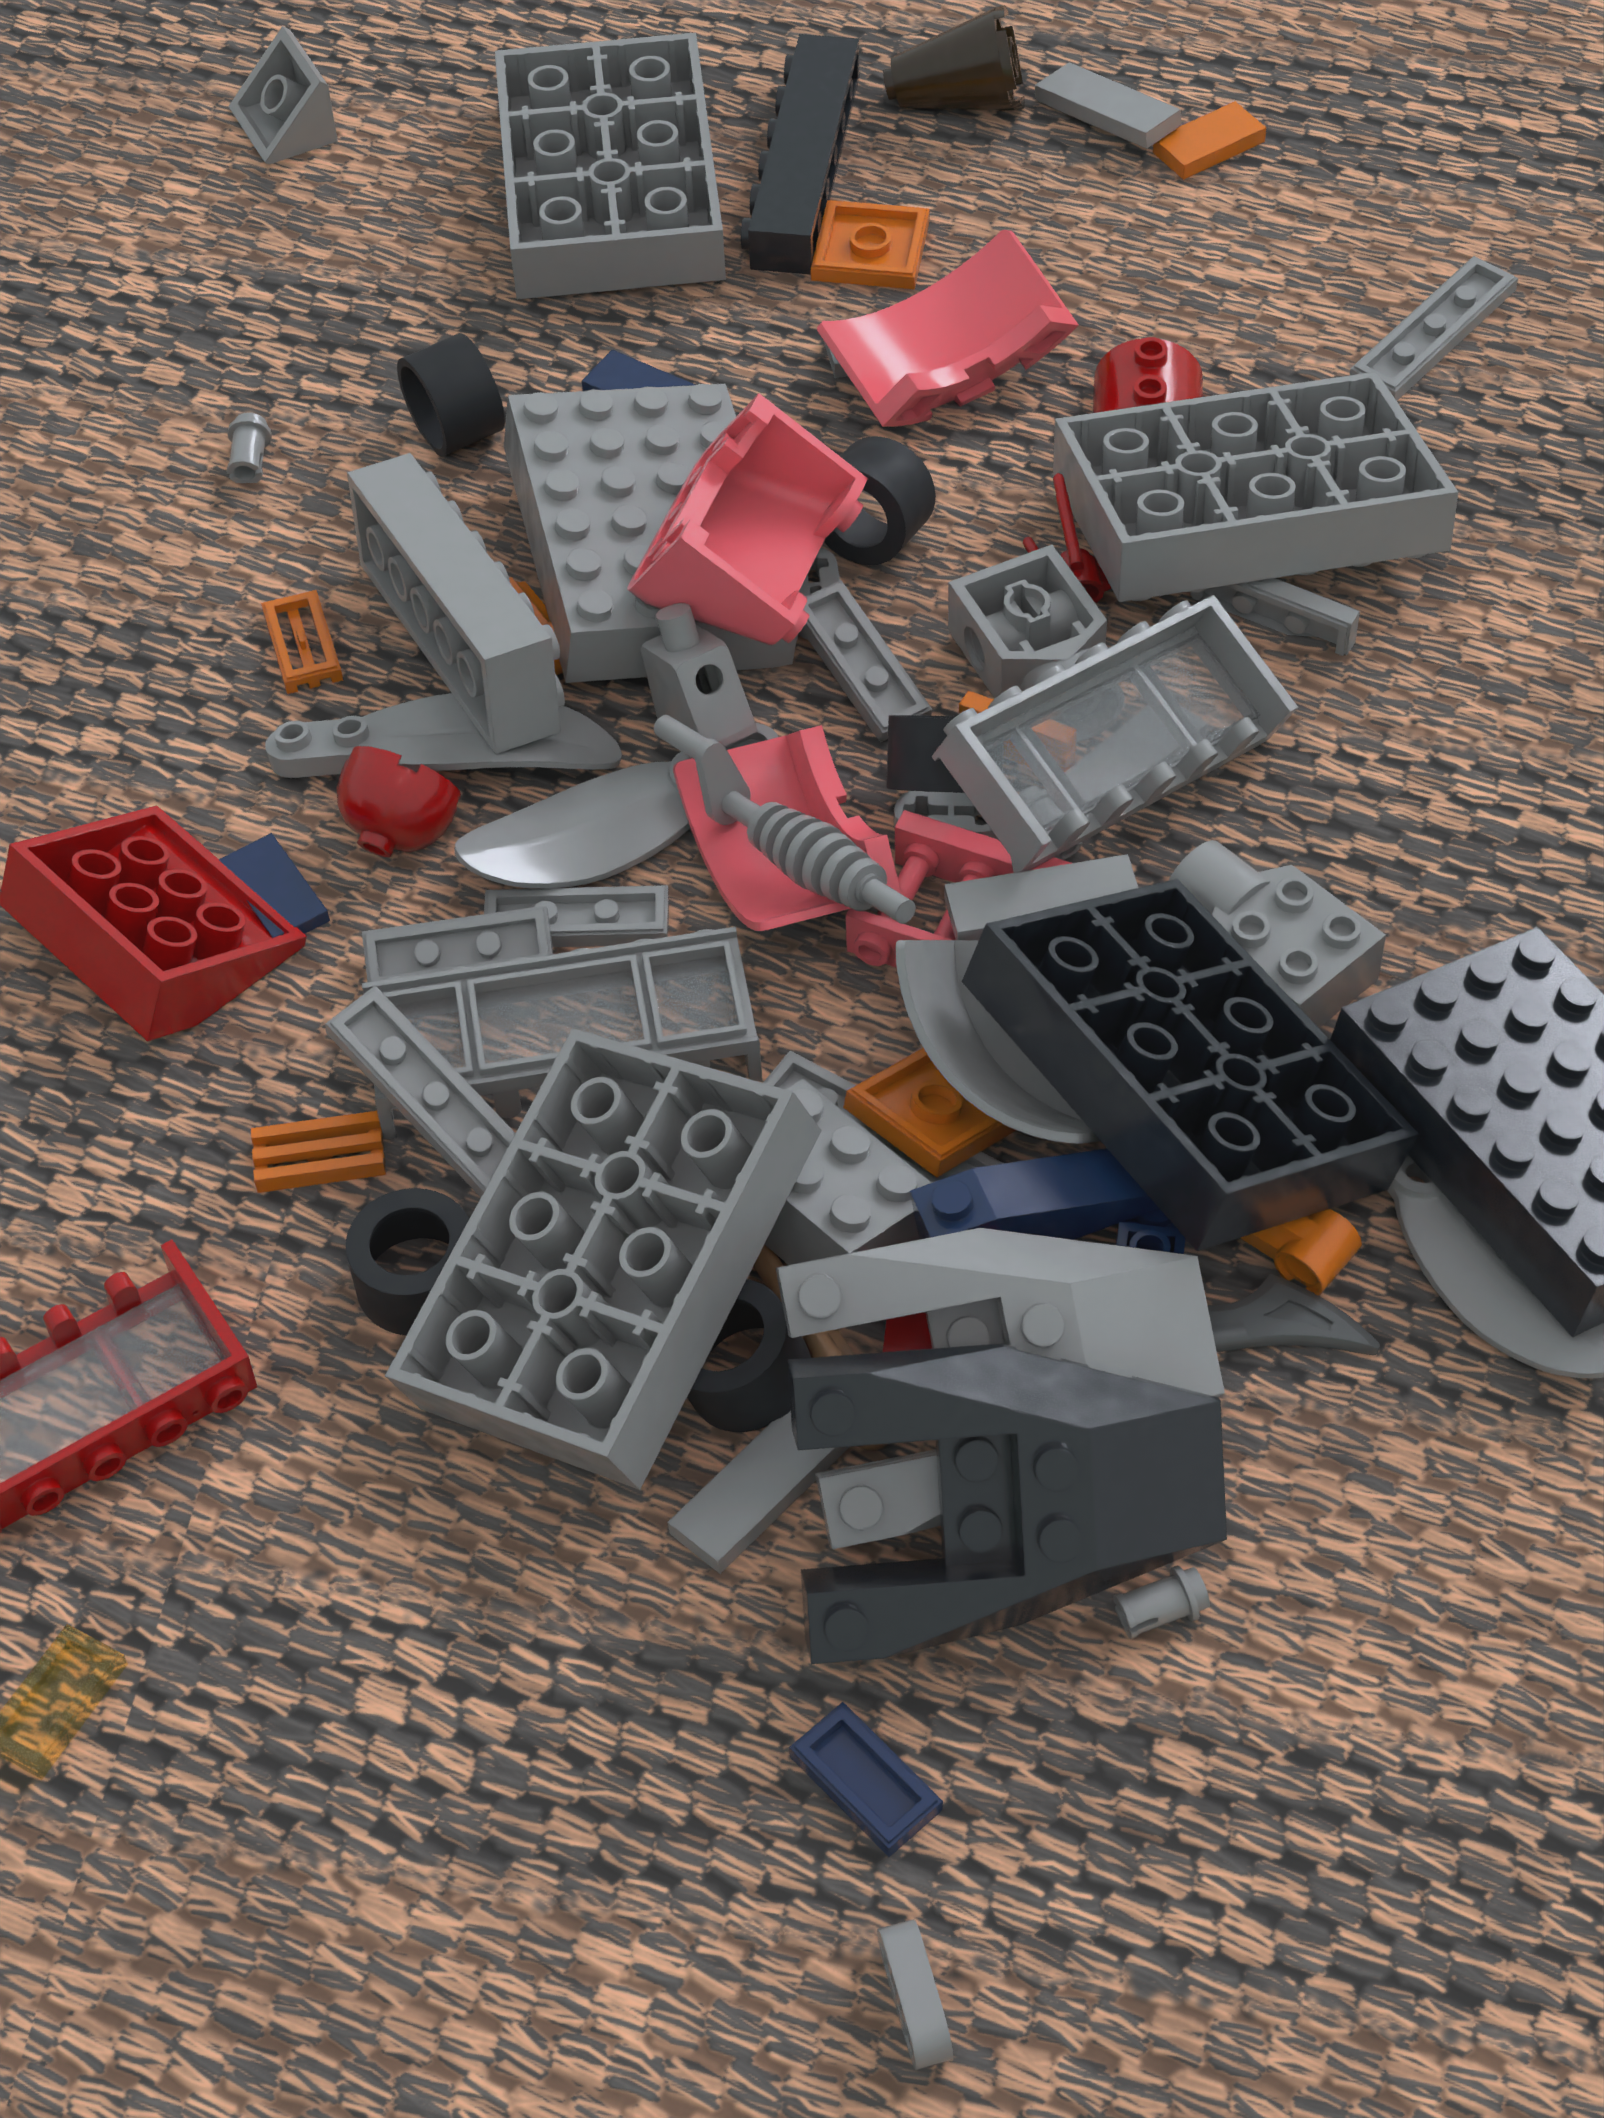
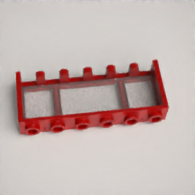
M173 1239L160 1245L169 1273L139 1289L135 1287L126 1272L113 1274L104 1283V1290L109 1305L78 1322L67 1305L60 1304L50 1308L43 1317L50 1337L17 1355L7 1339L0 1337V1533L3 1528L28 1514L37 1516L49 1512L63 1500L66 1493L90 1480L102 1481L112 1477L123 1468L127 1459L152 1445L154 1447H163L173 1443L185 1433L188 1425L212 1412L224 1413L234 1409L244 1401L248 1392L257 1388L248 1354Z

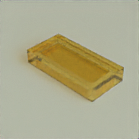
M66 1624L0 1711V1757L42 1780L128 1665L124 1654Z

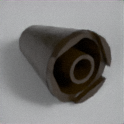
M1005 5L995 7L891 57V68L883 70L888 99H897L900 108L1009 111L1024 109L1025 97L1014 98V90L1017 89L1016 85L1023 84L1013 26L1002 27L1000 18L1009 15L1007 7Z

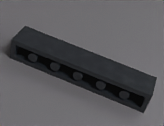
M799 34L795 53L786 55L784 64V84L786 86H778L775 111L778 118L769 119L767 130V147L769 151L762 150L759 158L758 178L761 183H753L751 187L749 206L752 217H744L742 221L741 249L749 250L750 270L811 275V265L826 203L831 198L859 83V38Z

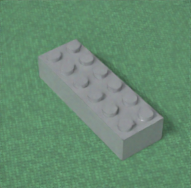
M411 453L347 472L361 567L494 753L499 754L560 733L559 707L564 706L565 697L561 683L555 674L554 660L560 658V647L557 637L550 625H542L536 618L528 596L524 592L517 593L513 588L502 562H494L488 555L479 532L476 530L470 531L465 525L456 502L445 499L433 472H425Z

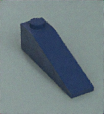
M1107 1148L976 1167L910 1190L920 1239L976 1228H987L1075 1240L1119 1224V1221L1124 1222L1160 1209Z

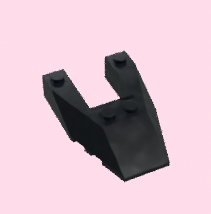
M1002 1343L787 1360L791 1424L798 1450L936 1440L943 1558L801 1569L805 1640L811 1664L884 1659L1019 1626L1227 1540L1221 1400L1218 1397L1135 1376L1129 1378L1090 1368L1087 1364L1062 1358L1060 1361L1020 1351L1014 1346Z

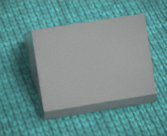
M282 26L228 106L263 161L269 165L338 141L328 84L291 30Z

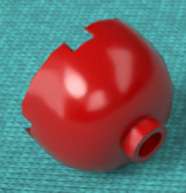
M356 746L352 749L348 760L345 761L337 785V803L346 825L360 835L357 844L373 854L389 858L393 850L403 852L418 851L432 845L444 835L457 811V804L461 797L460 790L450 780L423 764H420L417 772L398 765L402 755L371 746Z

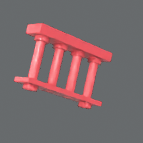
M907 810L903 811L895 825V864L903 866L898 875V881L902 895L912 901L924 878L932 875L956 883L1013 873L1011 856L998 839ZM1053 857L1031 870L1071 864V862ZM851 908L845 915L847 951L854 953L860 960L873 966L887 964L896 967L895 948L898 940H956L948 910L945 911L934 933L901 924L880 910L875 915Z

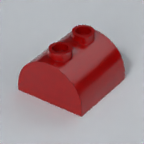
M1146 337L1124 342L1107 352L1095 370L1093 413L1203 397V374L1200 364L1187 349L1171 341Z

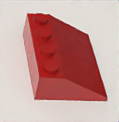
M157 805L9 844L0 892V906L147 1042L199 1025L305 946L307 936L301 930L292 926ZM247 901L284 932V935L272 938Z

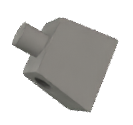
M678 603L659 610L656 613V619L661 635L644 642L641 647L657 719L663 715H669L705 738L715 739L725 747L758 732L729 648L725 642L695 624L689 604Z

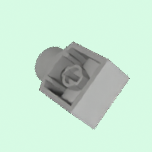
M1053 544L948 582V631L994 698L1013 686H1018L1021 691L1032 687L1033 682L1051 667L1062 664L1067 669L1075 665L1077 659L1093 646L1101 642L1106 644V617ZM1116 685L1049 719V721L1073 729L1075 731V744L1098 736L1109 728L1118 717L1123 706L1122 691Z
M1210 840L1192 850L1181 861L1168 880L1178 879L1318 1028L1341 1010V1007L1348 1005L1379 979L1386 934L1293 865L1258 872L1220 842Z

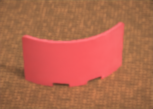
M1001 230L965 263L921 292L895 305L861 317L822 321L818 325L817 331L882 427H898L928 421L933 415L930 409L953 400L959 406H962L995 391L993 379L1005 373L1019 362L1027 370L1060 344L1079 324L1014 232Z
M822 725L727 750L750 789L751 801L759 806L768 802H777L838 828L885 870L887 875L886 885L901 893L888 836L876 833L859 815L847 818L839 805L846 803L847 794L834 766ZM691 758L679 761L674 765L673 773L680 798L704 863L724 901L744 925L754 931H766L851 909L844 904L837 903L794 883L750 843L747 836V827L739 821L729 825H722L711 819L705 811L695 760Z

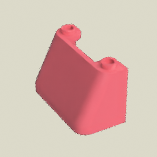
M758 393L708 446L692 468L634 573L627 590L645 604L659 609L678 603L689 604L695 621L768 645H774L781 639L790 643L799 634L809 618V614L803 610L807 597L800 593L799 590L825 538L835 528L845 532L860 514L863 504L857 499L868 478Z

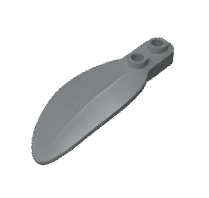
M452 693L401 703L363 717L347 716L342 719L312 722L289 721L280 725L268 737L265 743L273 772L286 778L341 774L345 761L348 760L352 749L356 746H371L402 755L398 765L413 771H418L420 764L434 771L501 767L612 769L619 766L622 758L618 743L608 732L588 717L566 706L559 707L560 733L495 754Z
M755 723L758 732L725 748L728 750L777 738L778 735L772 728L764 724ZM680 752L669 762H651L635 765L580 783L470 831L455 843V856L469 871L483 878L521 888L554 889L573 887L600 881L621 873L657 854L690 829L677 788L673 767L677 762L691 759V757Z
M1407 1155L1387 1192L1394 1199L1398 1222L1414 1259L1432 1287L1453 1313L1480 1338L1499 1351L1524 1364L1547 1373L1565 1377L1603 1378L1604 1322L1572 1337L1413 1159ZM1409 1177H1418L1425 1183L1416 1182Z

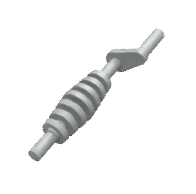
M663 715L657 719L654 725L655 735L695 760L705 811L711 819L722 825H729L736 821L745 825L750 843L802 888L827 897L837 903L844 904L856 911H865L875 907L901 924L911 920L916 910L915 903L886 885L887 875L885 870L838 828L777 802H768L762 806L750 800L751 794L748 785L723 744L715 739L705 738L669 715Z

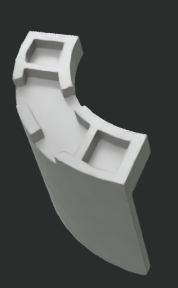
M898 940L896 942V967L908 1017L931 1061L945 1079L966 1100L1002 1124L1031 1136L1055 1142L1076 1144L1100 1141L962 983L979 940Z

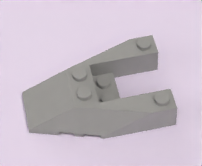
M976 1228L775 1268L788 1336L791 1338L925 1312L932 1349L1002 1343L1014 1346L1020 1351L1060 1361L1062 1358L1087 1364L1092 1369L1129 1378L1135 1376L1215 1397L1225 1393L1198 1256ZM936 1449L815 1473L828 1542L832 1549L902 1536L941 1526Z

